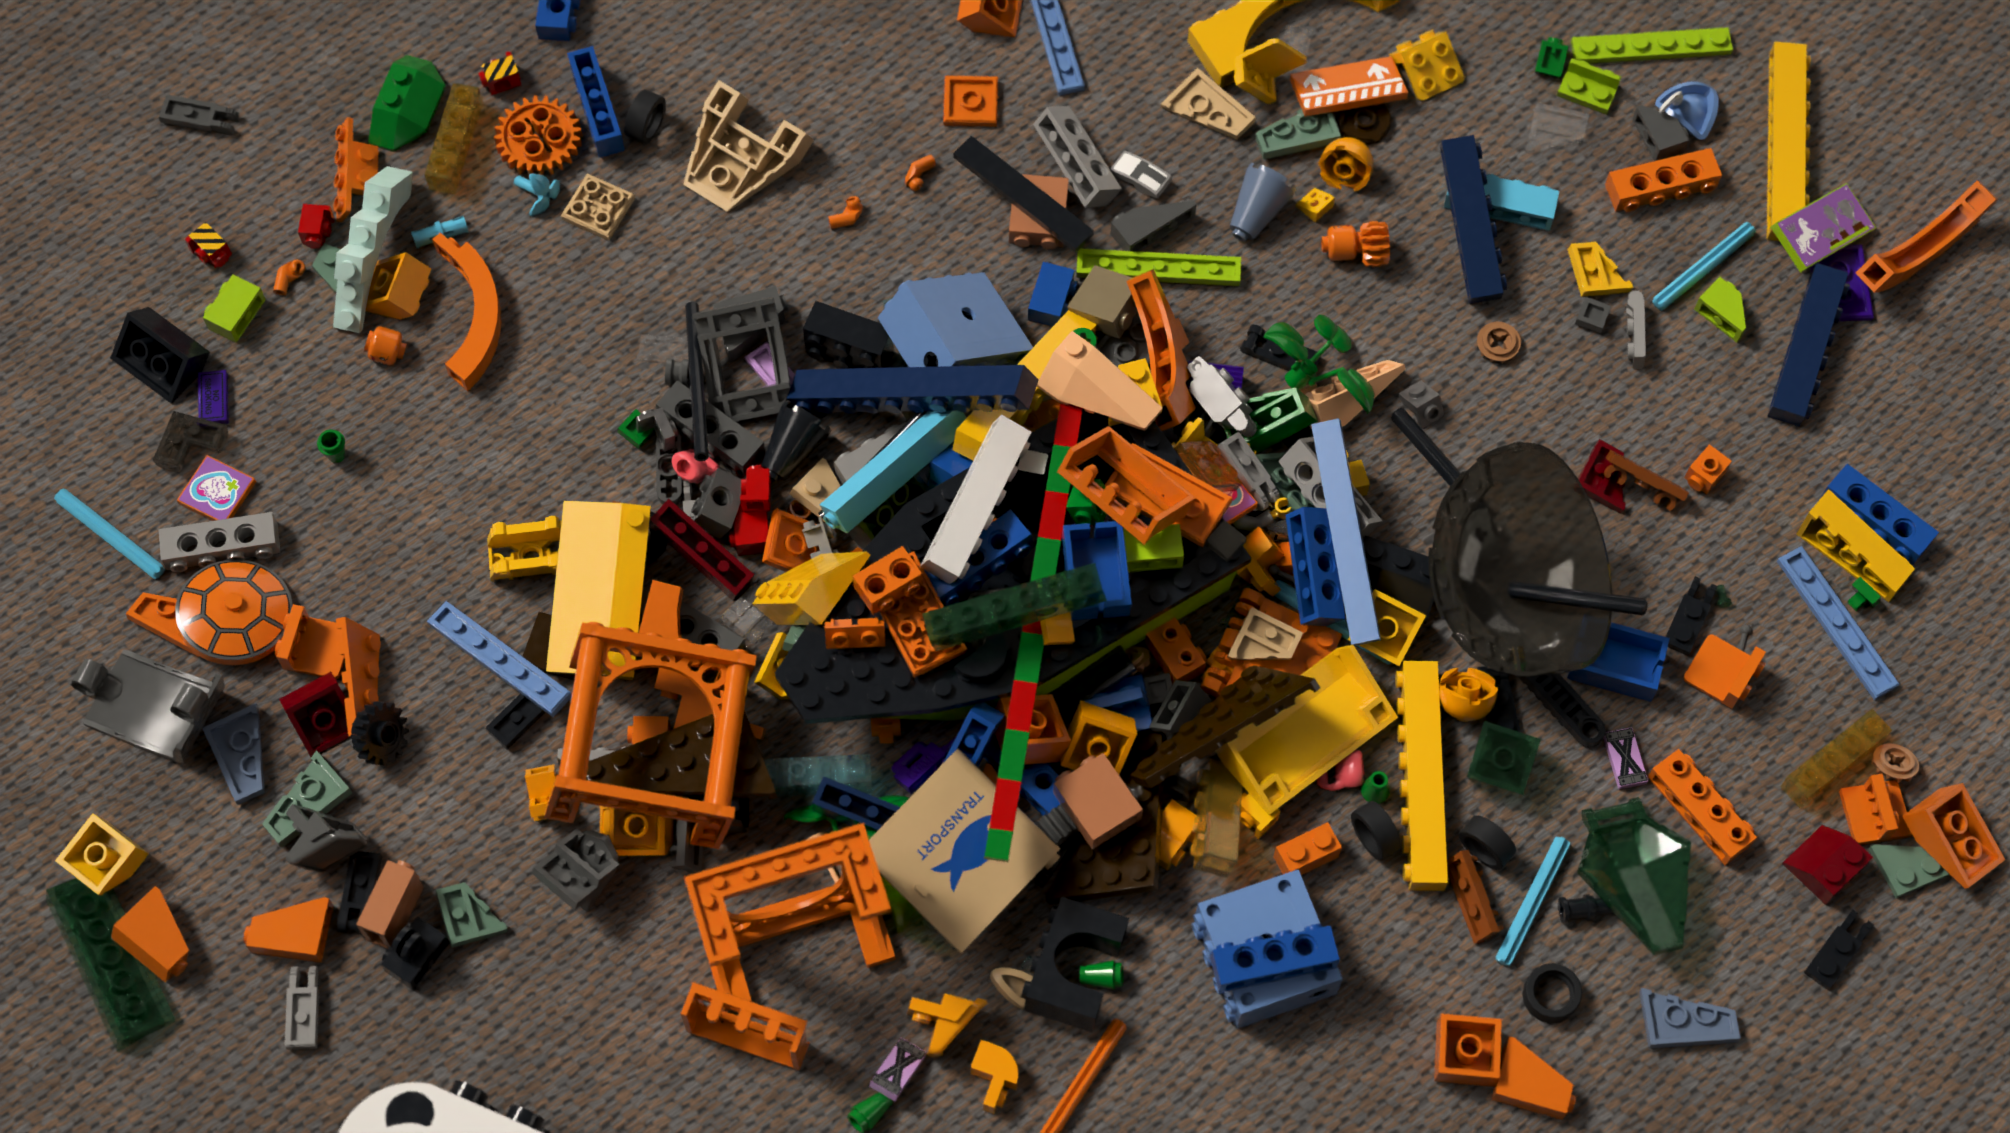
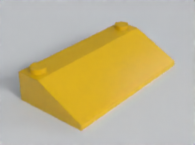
M564 501L546 672L576 674V669L569 668L582 622H599L605 627L615 629L626 627L638 633L651 506L627 503ZM608 652L610 662L619 667L625 665V659L621 653ZM631 655V658L635 660L636 656ZM604 668L601 676H609L611 672ZM634 670L621 675L617 679L633 680Z
M1354 645L1336 648L1301 674V676L1315 678L1321 687L1316 692H1313V690L1305 691L1296 697L1295 704L1280 711L1277 715L1258 726H1255L1254 722L1239 730L1238 738L1215 750L1228 771L1268 814L1274 812L1398 718Z

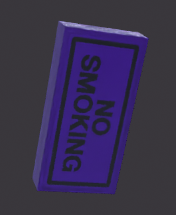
M226 370L198 372V420L200 426L229 424L228 373Z

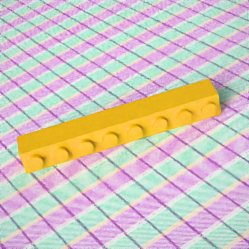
M1774 42L1769 54L1767 240L1772 241L1779 240L1771 226L1809 204V194H1805V187L1808 186L1810 172L1806 170V163H1808L1810 148L1806 147V140H1808L1810 134V124H1806V117H1808L1810 112V101H1806V94L1809 93L1810 78H1806V71L1809 70L1811 61L1810 55H1806L1807 44Z
M1068 310L1017 365H1025L1040 379L1054 350L1071 331L1077 328H1087L1095 334L1097 324ZM1036 387L1029 410H1016L1015 412L1005 410H993L992 412L974 410L956 429L952 450L974 461L992 423L999 416L1004 415L1022 426L1027 420L1028 414L1032 410L1036 411L1039 408L1042 399L1047 394Z
M1403 661L1400 671H1396L1395 675L1396 688H1401V698H1397L1396 702L1397 715H1402V725H1398L1397 731L1398 742H1403V752H1399L1398 760L1399 770H1404V780H1400V797H1405L1406 808H1401V825H1406L1407 836H1402V853H1407L1408 864L1403 865V881H1409V891H1444L1448 884L1438 661Z

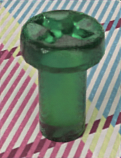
M1718 585L1716 589L1719 598L1717 605L1720 608L1729 607L1732 601L1730 598H1727L1724 585Z

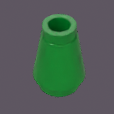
M336 430L322 432L317 440L319 451L331 462H341L345 458L344 436Z
M1374 772L1361 786V794L1367 802L1374 801L1380 804L1389 797L1388 777L1384 772Z
M1115 960L1080 966V984L1113 990L1116 987H1123V963H1116Z
M880 1092L875 1093L851 1107V1112L847 1115V1118L859 1133H864L866 1130L871 1131L893 1102Z

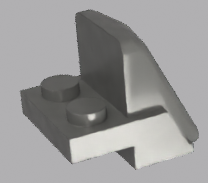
M292 804L286 812L288 817L294 822L292 826L302 833L287 854L286 860L289 864L302 869L324 872L362 850L369 842V839L352 822Z
M576 828L556 844L553 853L533 867L532 875L572 909L576 910L581 907L587 911L595 904L603 888L609 884L619 867L618 854L609 835L586 830L580 832Z

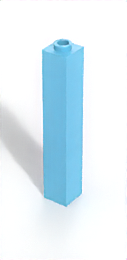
M928 411L819 504L825 514L823 519L826 524L832 529L837 528L845 533L850 532L954 442L956 429L966 419L964 412L946 411L945 413Z

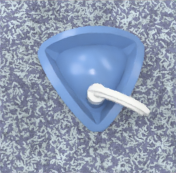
M1685 82L1661 94L1656 99L1655 105L1660 109V113L1677 118L1681 126L1685 127L1690 135L1702 140L1708 136L1714 124L1719 98L1715 89L1705 83Z

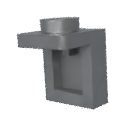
M1419 381L1398 393L1400 401L1416 414L1420 427L1425 428L1444 416L1440 395L1423 381Z
M663 408L656 410L648 409L636 417L638 433L654 428L664 452L675 448V437L678 436V432L672 420L668 421Z

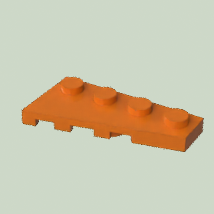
M341 617L336 619L337 629H342L343 642L338 643L339 654L345 656L346 671L341 673L342 682L349 693V697L345 698L344 701L348 736L351 737L352 724L357 717V713L364 710L366 704L373 705L374 701H378L379 650L381 642L380 634L347 617Z

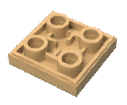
M587 174L563 211L561 219L609 241L635 200V195Z

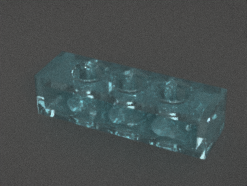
M870 754L763 759L778 797L815 795L823 776L864 793L873 792ZM756 796V798H766L763 796Z

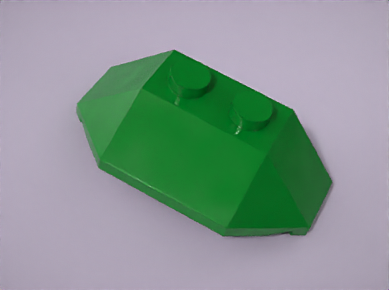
M406 55L392 63L373 106L368 144L394 152L428 131L446 89L445 83L431 61Z

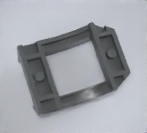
M765 297L759 300L711 310L706 309L692 314L696 324L697 337L704 365L709 397L708 402L735 422L779 413L781 405L787 399L791 386L785 346L774 297ZM766 328L776 384L725 394L716 338Z

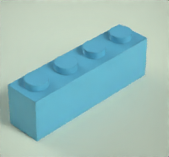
M1493 174L1486 175L1487 185L1483 186L1485 195H1490L1492 211H1489L1490 218L1550 231L1559 196L1558 190H1553L1548 186L1526 184L1521 180H1507ZM1447 190L1443 208L1451 209Z

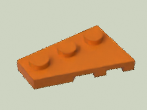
M143 592L126 612L128 620L200 657L184 643L179 634L175 616L176 598Z

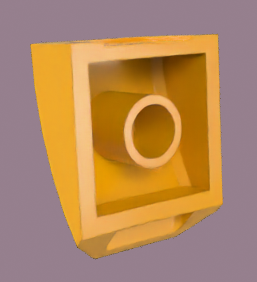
M599 806L600 833L609 835L618 856L668 854L669 848L673 844L674 819Z

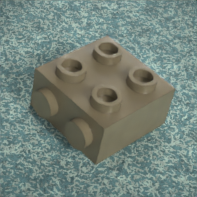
M1095 265L1067 308L1069 311L1096 323V331L1120 339L1124 331L1130 327L1132 319L1138 311L1126 282L1132 277Z

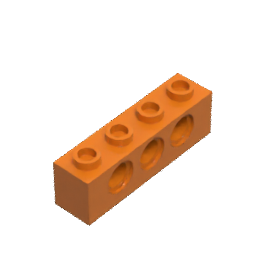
M1712 148L1611 171L1608 174L1605 186L1615 212L1621 210L1631 212L1639 208V206L1646 204L1656 206L1671 198L1681 200L1696 192H1701L1702 194L1710 193L1717 188L1722 173Z

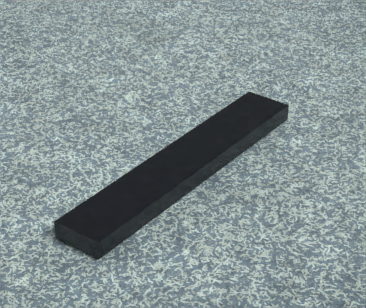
M970 136L953 153L954 159L1075 253L1094 235L1093 229L973 136Z

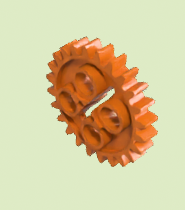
M534 95L533 102L530 103L526 98H523V105L520 106L514 102L515 110L505 109L506 117L498 118L500 125L495 126L497 135L494 136L497 152L500 154L502 162L508 161L509 169L517 166L518 174L523 173L526 169L528 175L533 174L534 171H538L540 175H543L544 170H548L551 175H554L553 168L557 167L560 170H564L562 162L565 161L571 164L570 155L577 156V147L582 146L580 138L582 137V130L579 118H576L574 110L569 111L566 103L560 106L557 98L552 103H549L548 96L546 95L543 101H538L537 96ZM546 118L544 121H538L539 119ZM525 120L530 121L537 134H533L532 127ZM518 132H524L521 135H515ZM541 137H543L545 145L552 152H547V150L544 148V145L540 140ZM556 137H561L559 140H552ZM533 151H539L536 154H530Z

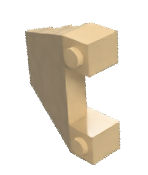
M718 80L704 103L702 110L704 114L701 125L697 130L695 149L691 153L683 185L729 212L798 165L814 140L807 133L786 120H783L770 143L737 124L736 121L749 100L740 92Z

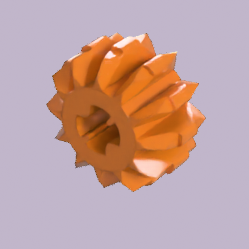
M1378 221L1363 223L1360 228L1362 263L1365 266L1372 267L1387 265L1390 261L1388 225L1385 222Z

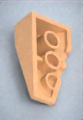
M1073 331L1054 350L1037 384L1039 389L1061 404L1084 408L1085 412L1092 414L1096 412L1111 417L1113 421L1143 431L1163 411V408L1098 349Z
M1386 360L1357 369L1356 371L1370 383L1374 391V398H1376L1405 370V364ZM1338 376L1331 377L1332 384L1320 387H1317L1316 383L1313 386L1306 385L1301 392L1311 402L1318 420L1316 423L1339 418L1343 427L1364 409L1343 386Z

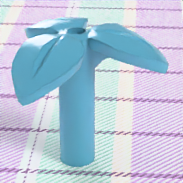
M529 174L530 180L517 176L514 179V185L538 196V200L530 210V216L544 212L549 208V197L556 199L559 194L560 180H554L550 185L549 179L540 174Z

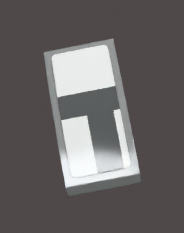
M1127 151L1121 154L1110 169L1115 178L1132 183L1137 191L1155 198H1159L1172 181L1170 174L1153 163Z

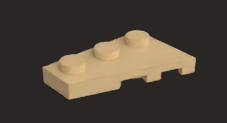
M1199 68L1161 103V108L1237 140L1256 122L1254 115Z

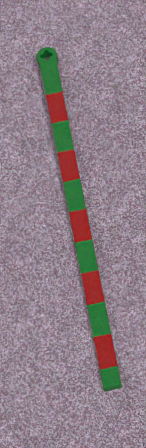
M1077 328L1073 330L1074 333L1096 348V336L1090 329ZM1060 403L984 855V859L1009 861L1044 649L1035 588L1039 585H1054L1066 505L1071 485L1057 471L1069 448L1078 442L1083 408L1071 404L1067 406Z

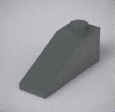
M1194 201L1139 207L1133 208L1127 213H1119L1111 222L1110 234L1123 251L1139 252L1194 218L1196 203Z

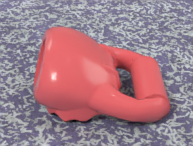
M694 449L675 453L671 461L677 475L689 483L698 484L703 481L706 475L711 476L717 468H720V465L710 457L705 461L695 460Z
M1356 749L1335 765L1334 777L1336 781L1334 783L1328 784L1327 771L1317 778V785L1329 791L1362 786L1364 784L1362 752Z

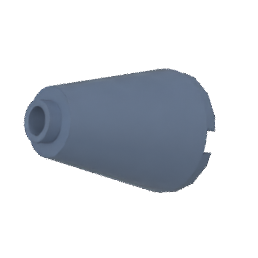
M1254 163L1249 164L1230 223V229L1233 231L1232 235L1243 242H1246L1247 239L1253 240L1294 196L1296 192L1295 185L1292 184L1290 188L1285 184L1287 181L1285 176L1267 166L1260 164L1257 169L1254 168Z

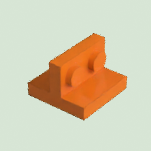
M1883 774L1871 775L1864 785L1841 788L1839 790L1851 837L1860 845L1912 836L1902 817L1907 811L1899 783L1895 780L1884 781Z

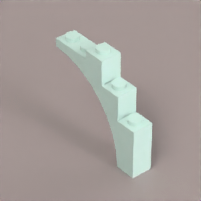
M387 166L365 182L363 206L359 212L351 217L348 244L336 253L334 279L338 280L334 328L360 333L363 329L369 290L382 245L395 216L411 195L413 176L411 171Z

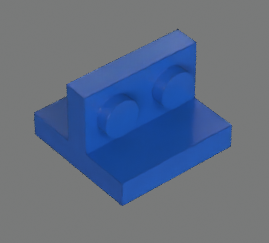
M1142 674L1127 677L1106 692L1095 694L1092 696V699L1085 700L1086 703L1134 718L1137 735L1153 731L1149 728L1153 718Z

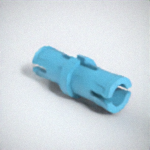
M462 215L446 222H434L435 225L412 231L411 233L416 248L433 243L432 239L439 233H442L446 238L468 233L469 230Z

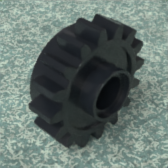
M374 701L373 705L366 704L364 706L365 709L357 713V717L352 724L351 739L353 750H356L359 753L358 758L365 759L367 764L387 766V762L394 763L396 761L395 754H403L400 748L401 745L408 743L404 739V734H407L409 729L403 726L407 722V718L400 717L403 710L395 708L394 703Z

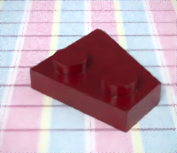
M1599 439L1594 445L1573 488L1621 514L1625 509V502H1623V487L1625 483L1623 485L1617 483L1620 477L1619 471L1612 472L1609 478L1604 476V471L1609 465H1612L1606 459L1610 450L1624 456V452Z

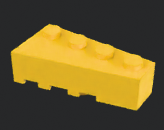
M1829 489L1810 510L1796 534L1856 579L1861 577L1887 602H1890L1915 570L1906 558L1894 550Z

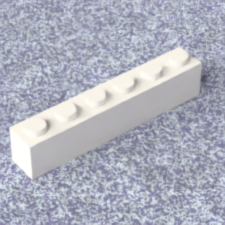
M1004 415L999 416L992 423L920 568L948 584H951L957 578L962 579L970 567V564L967 562L970 554L974 555L982 543V539L979 538L982 530H987L994 519V515L991 513L994 506H999L1007 491L1003 489L1006 482H1011L1018 471V467L1015 465L1018 458H1023L1030 447V443L1027 440L1031 431Z

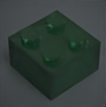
M1484 721L1467 778L1524 796L1541 739Z

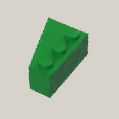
M1297 388L1264 393L1263 396L1249 398L1250 400L1247 404L1253 410L1249 416L1256 423L1257 430L1249 438L1243 434L1241 435L1247 443H1250L1252 451H1256L1257 454L1316 423L1318 420L1309 398ZM1234 428L1224 429L1227 438L1238 432Z

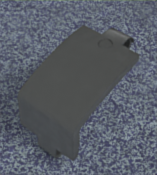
M129 650L122 651L111 673L101 664L85 658L70 684L74 689L95 699L83 720L85 726L179 763H183L225 688L223 675L217 672L213 680L209 681Z

